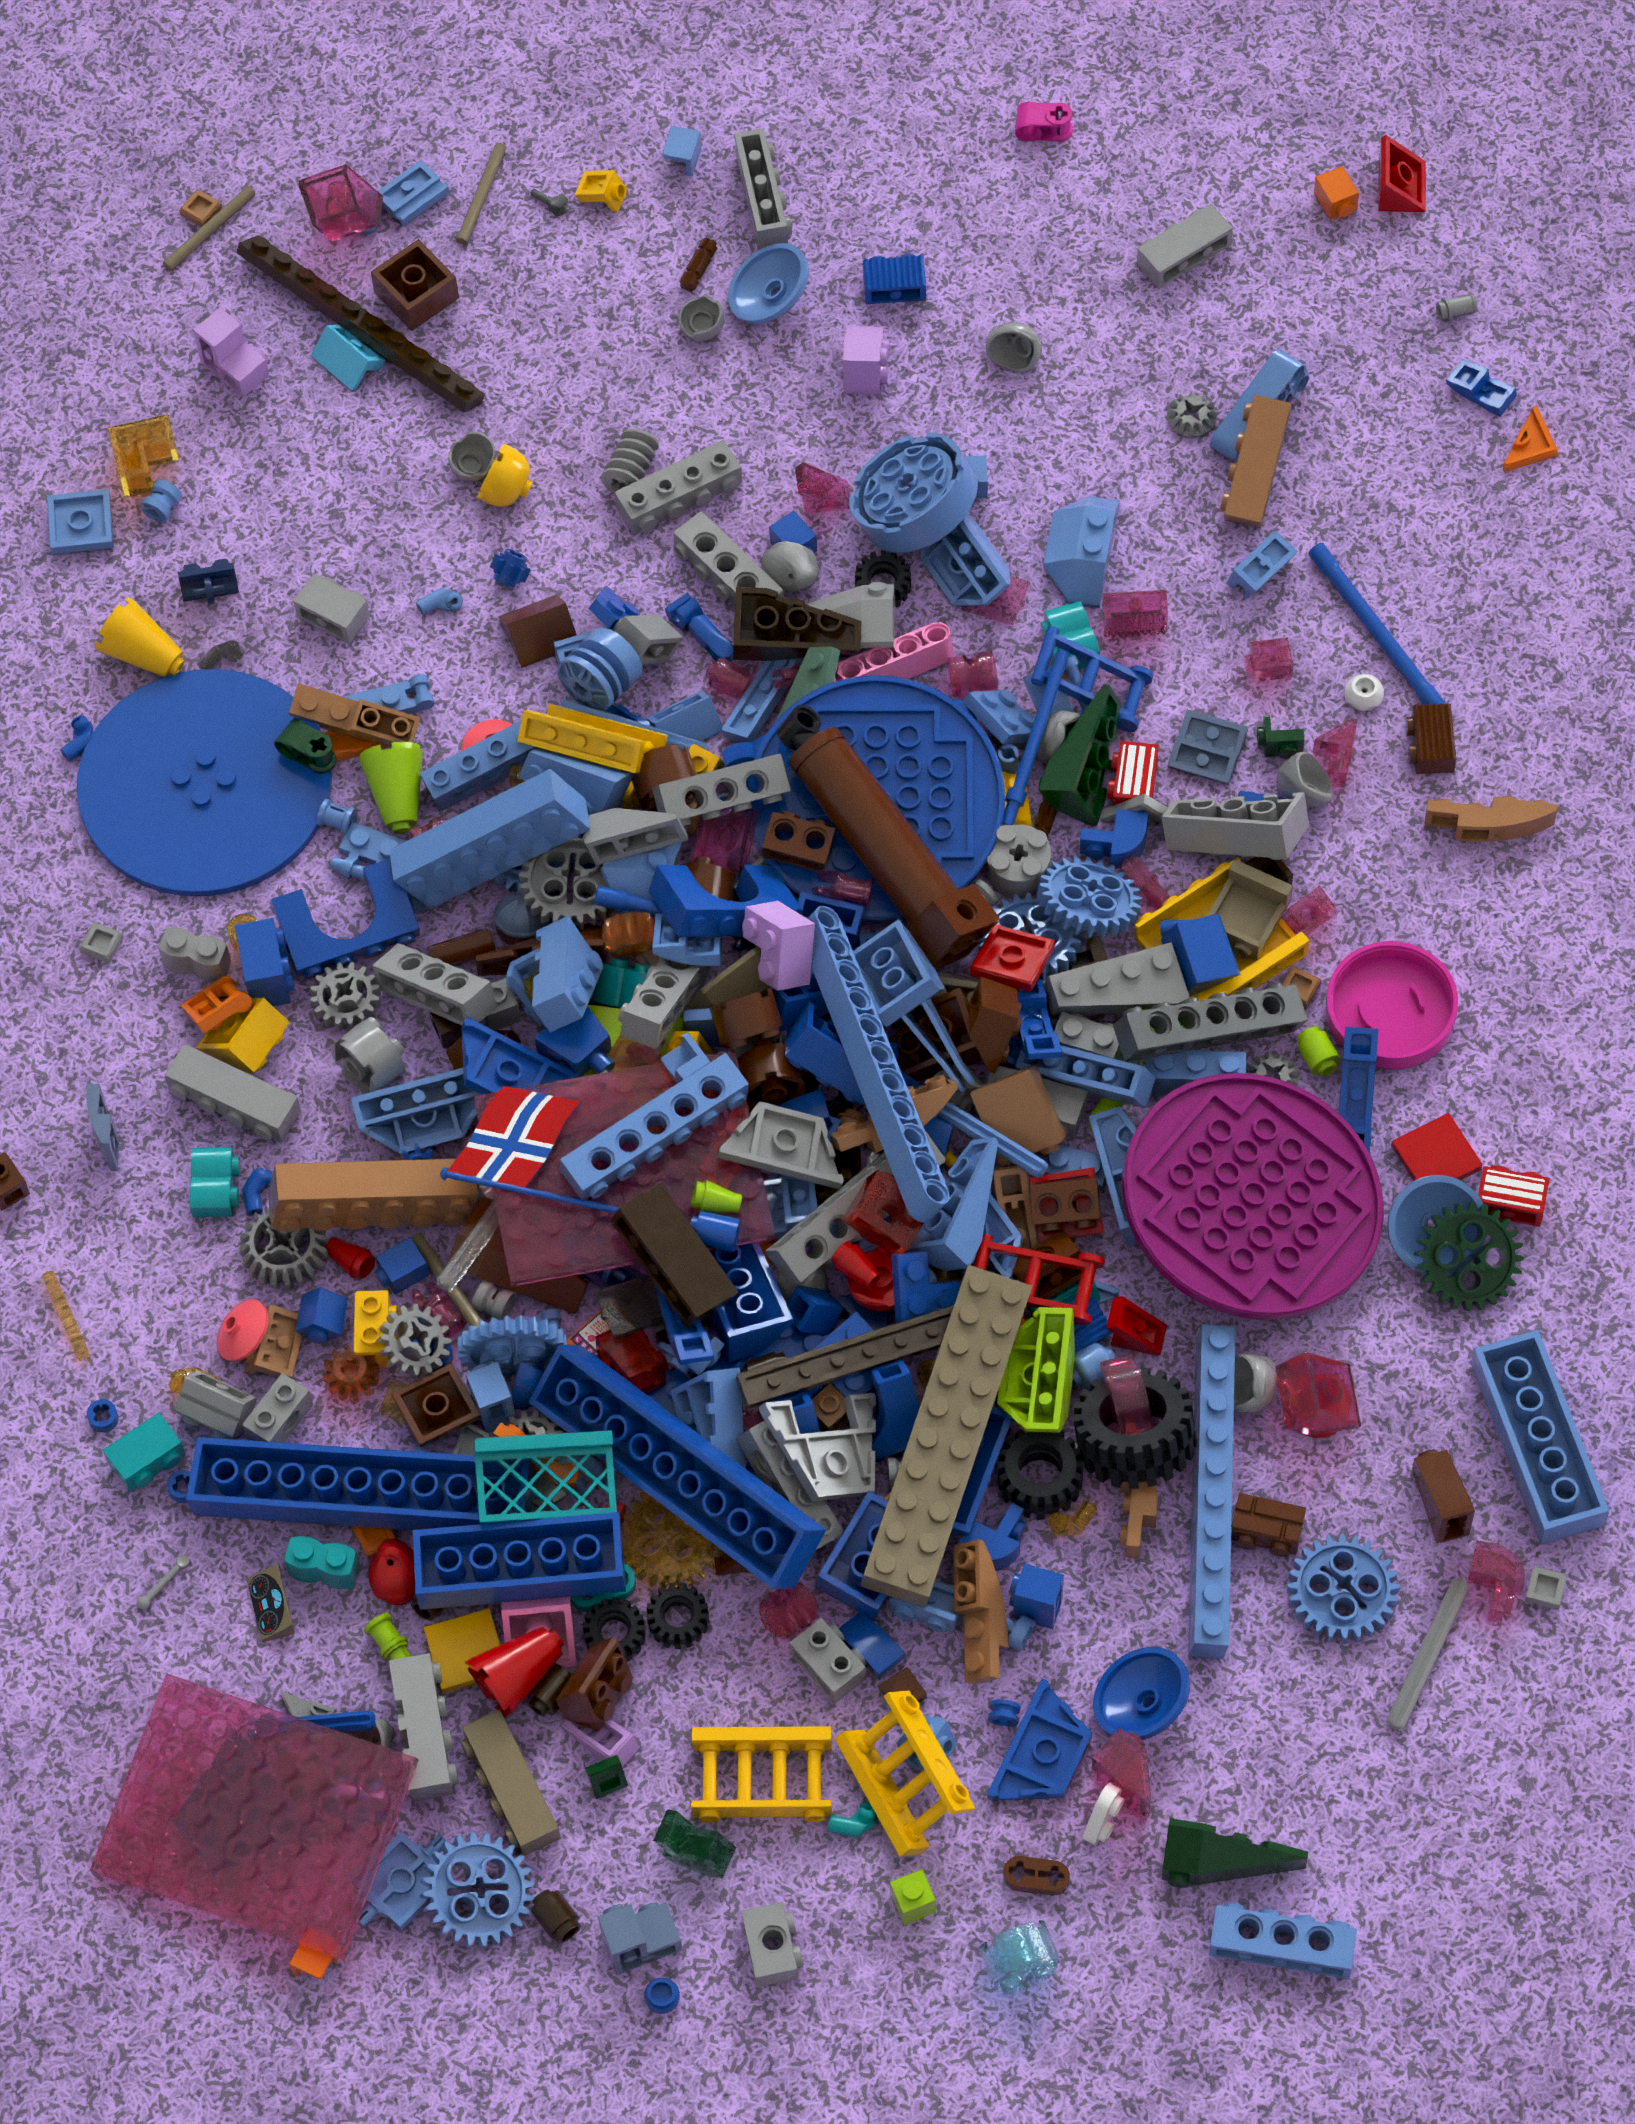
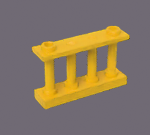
M549 704L547 714L528 709L523 710L517 742L631 773H639L641 763L645 760L643 754L666 746L668 735Z
M909 1690L888 1692L884 1695L891 1708L888 1714L867 1732L865 1729L843 1731L835 1738V1741L900 1857L920 1855L930 1847L924 1837L925 1830L947 1812L950 1815L969 1813L975 1809V1806L969 1797L967 1788L959 1780L923 1716L917 1699ZM899 1723L908 1740L882 1761L875 1749L874 1743ZM915 1752L924 1770L902 1789L898 1790L891 1777V1772ZM932 1782L941 1799L915 1820L907 1806V1802Z
M831 1726L692 1727L693 1751H700V1754L703 1755V1799L691 1801L693 1818H699V1821L705 1823L718 1822L720 1818L804 1817V1820L808 1822H821L825 1817L832 1815L831 1800H821V1755L825 1753V1750H832ZM720 1751H734L738 1755L737 1800H716L717 1755L720 1754ZM755 1751H769L773 1755L772 1800H751L752 1755L755 1754ZM790 1751H804L807 1754V1800H786V1757Z

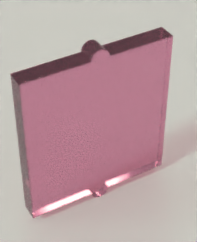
M1010 576V586L988 606H962L961 610L1014 625L1020 608L1025 606V601L1023 600L1030 582Z

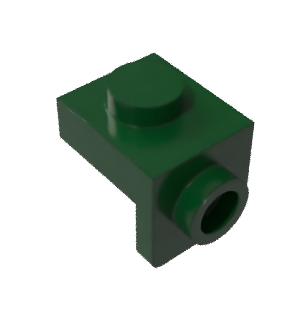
M1263 715L1262 727H1257L1258 746H1264L1265 757L1279 756L1283 759H1289L1296 753L1303 752L1304 730L1271 731L1270 715Z

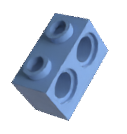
M498 1362L477 1365L471 1372L466 1373L470 1396L481 1415L479 1420L483 1430L489 1433L494 1431L500 1423L506 1426L511 1424L509 1417L513 1416L516 1418L512 1396Z

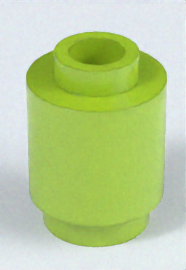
M1313 1026L1302 1031L1297 1037L1299 1043L1297 1048L1311 1073L1324 1077L1335 1072L1341 1058L1328 1034L1322 1031L1319 1026Z

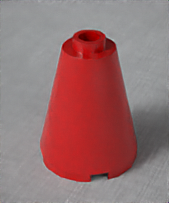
M540 1627L473 1656L465 1661V1664L469 1666L467 1669L484 1696L492 1701L497 1700L499 1704L494 1708L496 1710L500 1709L503 1717L507 1718L563 1655L560 1648L564 1643L553 1628L547 1631L544 1627Z

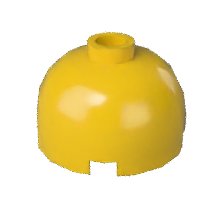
M503 443L499 450L500 454L497 460L493 461L479 490L480 493L477 495L478 499L496 507L512 505L520 496L526 498L533 484V481L528 479L531 470L529 461L518 450Z

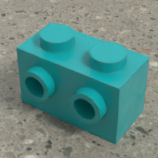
M160 1412L103 1449L107 1463L129 1493L136 1488H144L151 1483L155 1475L164 1469L174 1468L180 1463L182 1457L186 1455L182 1442Z

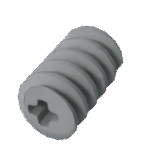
M640 429L624 430L621 440L616 445V450L611 455V460L608 461L606 469L601 475L603 485L611 492H615L644 478V470L649 468V460L654 458V450H657L660 446L657 438Z

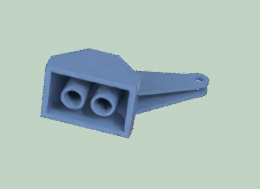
M898 919L855 949L853 953L883 1025L889 1027L903 1019L947 1072L949 1077L956 1081L958 1089L963 1092L966 1088L954 1068L910 1013L920 1005H923L956 1067L970 1085H973L975 1080L963 1063L931 1000L932 997L945 989L929 959L908 929Z

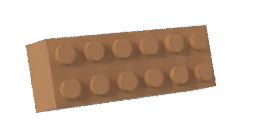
M456 1159L275 1164L268 1191L271 1229H281L285 1232L296 1231L299 1228H314L318 1231H325L333 1227H347L348 1229L358 1230L366 1226H380L384 1229H391L399 1225H413L417 1228H424L432 1224H446L450 1227H457L466 1223L473 1212L478 1196L477 1184L447 1178L446 1181L441 1179V1170L443 1168L449 1169Z

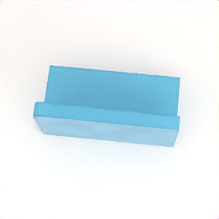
M326 325L311 354L317 362L351 390L358 388L366 371L380 370L386 361L378 352L340 325Z

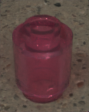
M723 657L717 661L713 660L706 671V678H708V685L734 698L742 697L755 678L754 675L750 674L749 669Z

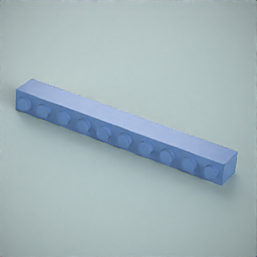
M1202 1324L1196 1338L1194 1422L1197 1447H1194L1188 1648V1657L1223 1659L1229 1647L1235 1327Z

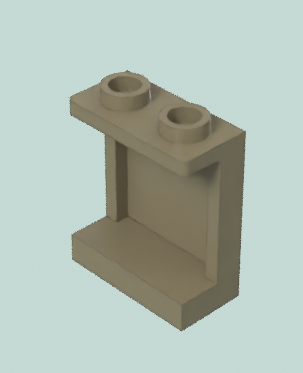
M1234 859L1229 868L1228 879L1207 916L1220 915L1232 951L1236 956L1257 961L1291 902L1293 885Z

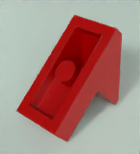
M1125 1297L1113 1298L1106 1327L1113 1332L1111 1346L1156 1356L1161 1355L1167 1325Z

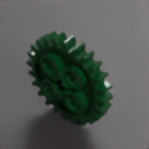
M1468 1202L1466 1211H1464L1461 1203H1454V1213L1444 1207L1442 1208L1443 1219L1432 1215L1430 1218L1435 1226L1433 1228L1428 1226L1422 1227L1428 1236L1426 1239L1419 1238L1416 1240V1242L1424 1246L1423 1251L1414 1252L1415 1256L1423 1258V1263L1415 1266V1269L1426 1271L1420 1282L1432 1283L1427 1291L1429 1294H1435L1440 1291L1438 1302L1444 1303L1451 1298L1450 1307L1456 1309L1462 1301L1463 1309L1466 1311L1471 1310L1472 1303L1474 1302L1478 1309L1483 1310L1485 1299L1491 1305H1496L1495 1294L1507 1297L1508 1294L1504 1286L1517 1285L1511 1278L1512 1273L1522 1274V1271L1515 1267V1262L1524 1260V1257L1516 1255L1515 1250L1521 1248L1523 1243L1513 1242L1512 1238L1519 1232L1518 1230L1506 1229L1511 1222L1509 1218L1498 1221L1500 1210L1495 1209L1488 1215L1487 1204H1482L1478 1211H1476L1475 1202ZM1469 1223L1475 1225L1477 1229V1236L1471 1242H1468L1463 1236V1230ZM1487 1235L1491 1236V1240L1487 1244L1481 1246L1472 1254L1473 1263H1462L1467 1257L1464 1253L1465 1250H1475ZM1448 1246L1453 1252V1257L1448 1264L1444 1265L1439 1260V1252L1443 1247ZM1491 1248H1495L1499 1253V1261L1494 1266L1488 1265L1485 1258L1486 1253ZM1462 1263L1459 1266V1268L1454 1272L1453 1276L1449 1278L1447 1276V1273L1452 1268ZM1467 1271H1471L1475 1276V1283L1469 1289H1465L1461 1283L1462 1275Z

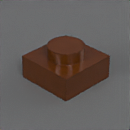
M908 1667L879 1685V1690L883 1696L888 1692L909 1690L918 1703L927 1698V1693Z

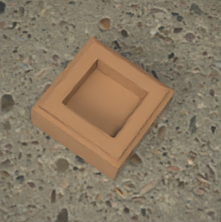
M197 189L179 209L181 216L202 227L221 210L222 204L220 201Z
M1292 966L1282 985L1296 984L1303 1007L1307 1009L1321 984V979Z

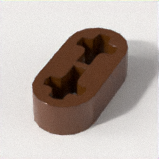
M1015 1856L1005 1863L1003 1869L1006 1885L1015 1891L1054 1896L1064 1893L1070 1883V1873L1067 1866L1055 1860ZM1017 1866H1022L1024 1873L1034 1874L1035 1876L1025 1875L1021 1881H1016L1014 1874L1009 1872L1016 1871ZM1052 1871H1058V1876L1064 1878V1880H1058L1056 1886H1052L1049 1879L1038 1876H1050Z

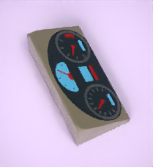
M278 1564L247 1578L261 1641L266 1642L295 1634Z

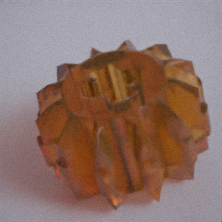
M626 911L624 914H615L614 917L606 919L605 924L602 925V939L606 950L612 955L620 954L622 957L626 955L634 956L637 953H645L646 950H651L655 925L654 917H651L646 912L640 913L635 911L628 913Z
M347 1344L344 1346L343 1353L333 1349L331 1353L333 1360H325L324 1367L327 1371L322 1375L324 1382L329 1384L327 1386L328 1391L332 1395L338 1393L339 1399L342 1401L351 1394L353 1401L357 1402L359 1400L358 1393L360 1392L370 1397L371 1390L369 1386H378L379 1383L376 1375L379 1374L380 1367L379 1364L374 1363V1355H355L354 1351H351L350 1346Z

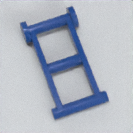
M1048 626L1031 683L1037 686L1047 683L1050 674L1047 670L1055 646L1073 655L1075 654L1077 657L1087 661L1081 685L1078 687L1061 679L1058 690L1089 705L1096 696L1091 692L1099 668L1130 682L1131 687L1124 709L1120 707L1117 729L1135 732L1139 725V721L1135 717L1144 684L1147 685L1152 682L1153 672L1139 665L1126 668L1059 635V628Z

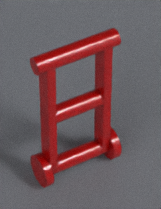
M983 1234L982 1242L973 1263L974 1267L986 1270L990 1252L1028 1259L1029 1264L1024 1283L1031 1285L1032 1289L1026 1306L1036 1308H1073L1074 1324L1091 1325L1092 1316L1087 1313L1096 1268L1104 1267L1105 1259L1091 1253H1080L1078 1259L995 1243L992 1242L993 1236ZM1042 1263L1082 1270L1075 1305L1035 1297Z

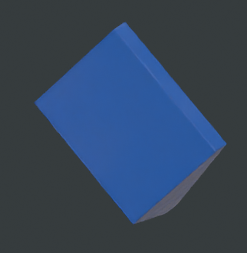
M1219 914L1178 922L1161 938L1162 945L1172 942L1190 997L1241 975Z

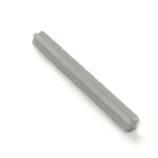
M1459 1578L1452 1579L1387 1718L1386 1725L1396 1731L1404 1730L1468 1593L1469 1584Z

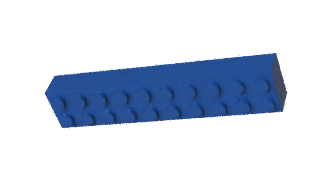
M558 1345L528 1403L568 1433L612 1430L613 1466L617 1471L772 1589L795 1588L826 1529L583 1346ZM599 1456L605 1461V1456Z
M197 1437L186 1496V1501L195 1516L400 1530H421L479 1524L475 1459L473 1455ZM522 1460L514 1469L527 1482H530L536 1475L531 1460ZM504 1461V1462L507 1463V1464L511 1467V1465H512L515 1461ZM497 1462L482 1463L483 1475L493 1484L506 1472ZM509 1474L498 1488L511 1500H514L525 1486ZM484 1484V1492L486 1495L490 1488L486 1484ZM528 1490L516 1503L525 1512H531L533 1493ZM493 1492L485 1501L486 1515L501 1514L509 1504ZM512 1508L507 1514L518 1512Z

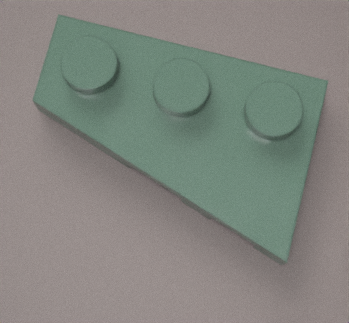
M809 647L777 719L785 710L805 695L834 682L840 650L834 647Z

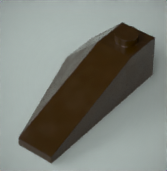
M736 587L733 660L773 661L804 658L809 647H834L840 650V655L860 653V620L828 609H818L807 605L806 601L797 598L795 600L779 595L778 591L769 588Z

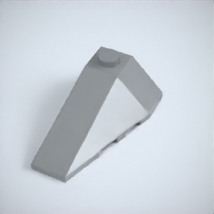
M873 582L869 585H861L807 603V605L821 610L828 609L860 620V648L893 647L896 624L894 584Z

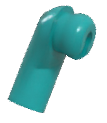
M863 1803L860 1805L859 1811L850 1818L830 1815L827 1832L859 1837L875 1826L878 1817L870 1803Z

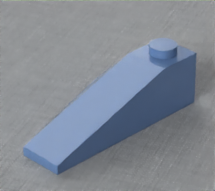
M995 1137L976 1139L969 1142L948 1171V1175L951 1177L946 1184L950 1195L949 1201L929 1222L923 1223L913 1219L898 1249L899 1252L927 1251L928 1264L945 1271L964 1269L974 1262L983 1237L998 1140Z

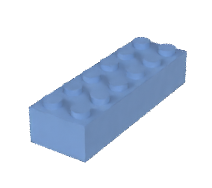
M548 769L390 849L393 881L429 909L440 906L444 902L468 892L470 889L494 879L496 876L520 866L524 862L590 830L586 799L555 772Z
M1539 1330L1474 1348L1471 1366L1540 1544H1546L1605 1526L1610 1510Z

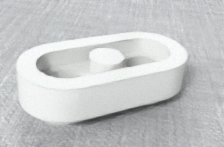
M1111 1783L1104 1787L1083 1834L1085 1841L1096 1846L1099 1841L1105 1843L1108 1840L1115 1825L1110 1820L1112 1816L1114 1818L1117 1816L1125 1800L1120 1797L1122 1789Z

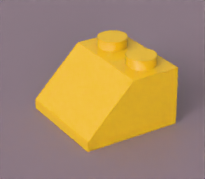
M251 998L252 1006L247 1012L240 1013L236 1011L225 1019L221 1027L213 1031H207L195 1049L246 1073H255L266 1063V1056L272 1047L283 1039L284 1030L290 1022L265 998Z

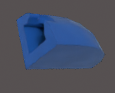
M520 1362L512 1392L514 1409L526 1410L532 1406L528 1401L544 1373L543 1371Z

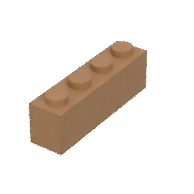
M1254 395L1252 404L1246 403L1242 421L1247 422L1245 433L1239 432L1235 451L1240 453L1237 463H1231L1227 479L1232 481L1230 493L1224 492L1220 510L1225 511V521L1261 529L1291 412V403Z

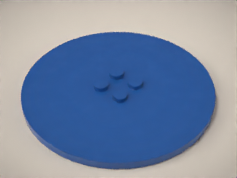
M204 669L163 677L125 697L98 724L91 735V741L87 743L79 765L77 776L78 805L84 826L96 849L107 862L129 879L160 892L181 896H213L242 890L262 882L286 867L305 849L318 831L320 825H317V815L322 802L325 799H330L332 788V771L324 774L316 773L304 765L286 758L274 746V741L290 721L295 718L289 716L293 696L277 685L250 674L232 670ZM302 720L310 727L321 732L317 724Z
M882 675L858 676L842 679L810 692L785 710L774 722L763 738L754 760L781 753L791 791L781 794L783 800L764 805L763 799L751 802L752 808L748 809L749 820L761 855L773 812L779 814L782 811L797 814L800 817L799 819L810 822L814 819L822 820L829 823L832 828H835V841L825 874L763 858L767 865H772L788 889L798 898L801 892L864 906L862 922L882 923L895 922L898 919L905 920L827 816H817L825 814L788 765L789 759L796 750L788 748L780 741L777 730L798 705L808 706L818 714L821 720L820 732L831 727H837L959 889L969 886L987 864V856H990L996 845V831L1003 823L1005 811L1004 778L998 756L989 737L973 716L955 700L928 685L910 679ZM750 776L748 790L756 793L759 788L758 781ZM780 831L776 834V838L781 841H787L793 836L788 831ZM812 839L807 843V846L811 849H819L824 845L819 839Z

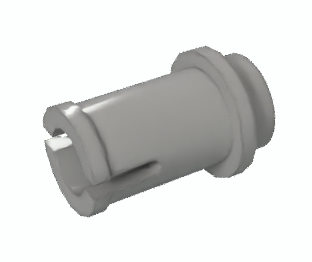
M1473 293L1452 299L1441 298V301L1436 303L1437 315L1440 320L1446 319V321H1451L1452 317L1477 312L1476 298Z

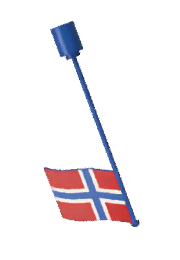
M503 1086L487 1105L469 1143L449 1169L443 1168L440 1172V1177L444 1181L450 1178L616 1213L620 1208L527 1188L546 1163L565 1123L582 1102ZM700 1211L698 1217H692L689 1223L706 1246L731 1252L735 1251L740 1233L741 1219Z

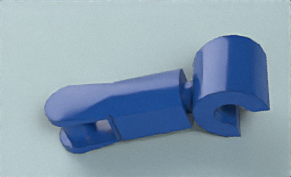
M687 592L665 608L669 620L679 629L688 627V631L719 665L728 666L733 662V645L703 614L695 597L691 598Z

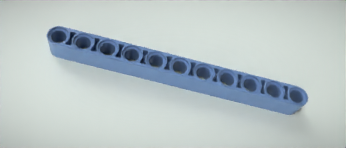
M819 906L808 918V920L815 923L812 970L905 1206L914 1219L923 1223L929 1222L949 1201L948 1188L841 920L831 908Z

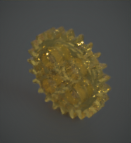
M641 1492L640 1497L643 1502L640 1505L630 1502L634 1512L633 1514L625 1513L623 1516L628 1525H621L622 1535H624V1561H627L625 1564L635 1571L634 1574L638 1580L641 1581L646 1577L645 1580L651 1587L658 1580L661 1587L664 1586L665 1589L669 1581H672L676 1589H679L681 1579H686L690 1585H693L692 1575L698 1574L700 1577L705 1578L702 1568L707 1566L714 1569L716 1566L711 1558L713 1556L722 1557L723 1553L690 1525H686V1522L652 1496L648 1497L645 1493ZM666 1514L661 1521L653 1522L657 1515ZM659 1545L655 1552L646 1553L650 1547ZM692 1548L688 1555L679 1556L684 1549Z

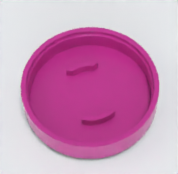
M1384 941L1372 943L1350 953L1334 970L1328 984L1326 996V1020L1333 1038L1342 1049L1344 1047L1345 1027L1379 1029L1375 1068L1391 1070L1410 1068L1434 1057L1450 1039L1457 1016L1458 993L1453 977L1448 969L1430 952L1404 942Z

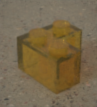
M166 414L108 427L124 498L150 493L153 482L149 466L179 459L169 415Z

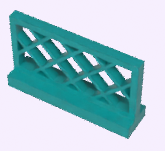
M612 1430L475 1438L473 1458L475 1459L479 1524L617 1512ZM590 1456H605L606 1469L598 1478L582 1466ZM573 1457H583V1459L578 1462ZM556 1458H565L575 1466L564 1480L548 1468ZM539 1459H549V1460H548L547 1463L544 1465ZM522 1460H531L540 1468L539 1472L530 1482H527L514 1470ZM504 1461H515V1462H514V1463L511 1465V1467H510V1466H509L507 1463H505ZM497 1462L506 1472L493 1484L483 1475L482 1463ZM578 1470L593 1482L582 1496L566 1484ZM544 1472L559 1484L548 1498L532 1486ZM509 1474L525 1486L514 1500H511L498 1488ZM605 1476L607 1478V1486L601 1482ZM484 1484H486L490 1488L486 1495L484 1492ZM598 1486L608 1495L609 1508H594L585 1498ZM562 1488L577 1500L570 1510H560L551 1502ZM528 1490L543 1502L536 1512H525L516 1504ZM493 1492L509 1504L501 1514L486 1515L485 1501ZM582 1504L587 1509H577V1507ZM546 1506L552 1510L541 1512ZM512 1508L518 1512L507 1514Z

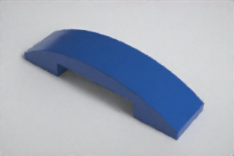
M1038 979L1032 992L1017 989L1018 1002L1021 1003L1019 1017L1022 1018L1018 1038L1022 1051L1028 1060L1062 1057L1058 1035L1053 1032L1047 1011V995L1042 979Z
M1345 1027L1339 1114L1355 1130L1370 1153L1379 1029Z
M655 1285L666 1332L679 1364L714 1360L707 1330H703L701 1322L687 1330Z

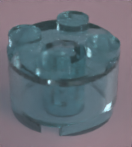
M1039 1920L1036 1928H1034L1032 1922H1028L994 1936L997 1943L991 1947L988 1946L987 1941L979 1946L995 1988H1001L1004 1995L1021 1989L1023 1987L1022 1982L1026 1979L1035 1977L1036 1982L1054 1976L1056 1974L1054 1969L1061 1962L1044 1920Z

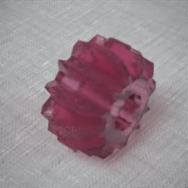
M798 1582L795 1588L776 1589L774 1592L767 1593V1598L759 1603L760 1610L758 1612L761 1616L760 1619L764 1627L770 1633H773L775 1637L784 1635L787 1638L795 1632L800 1633L804 1627L811 1626L810 1621L818 1617L817 1610L819 1607L816 1603L817 1600L813 1592H810L809 1588L804 1586L802 1582Z

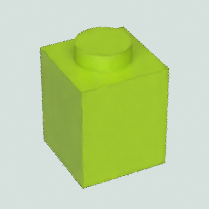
M923 1869L890 1881V1895L903 1925L936 1913V1899Z

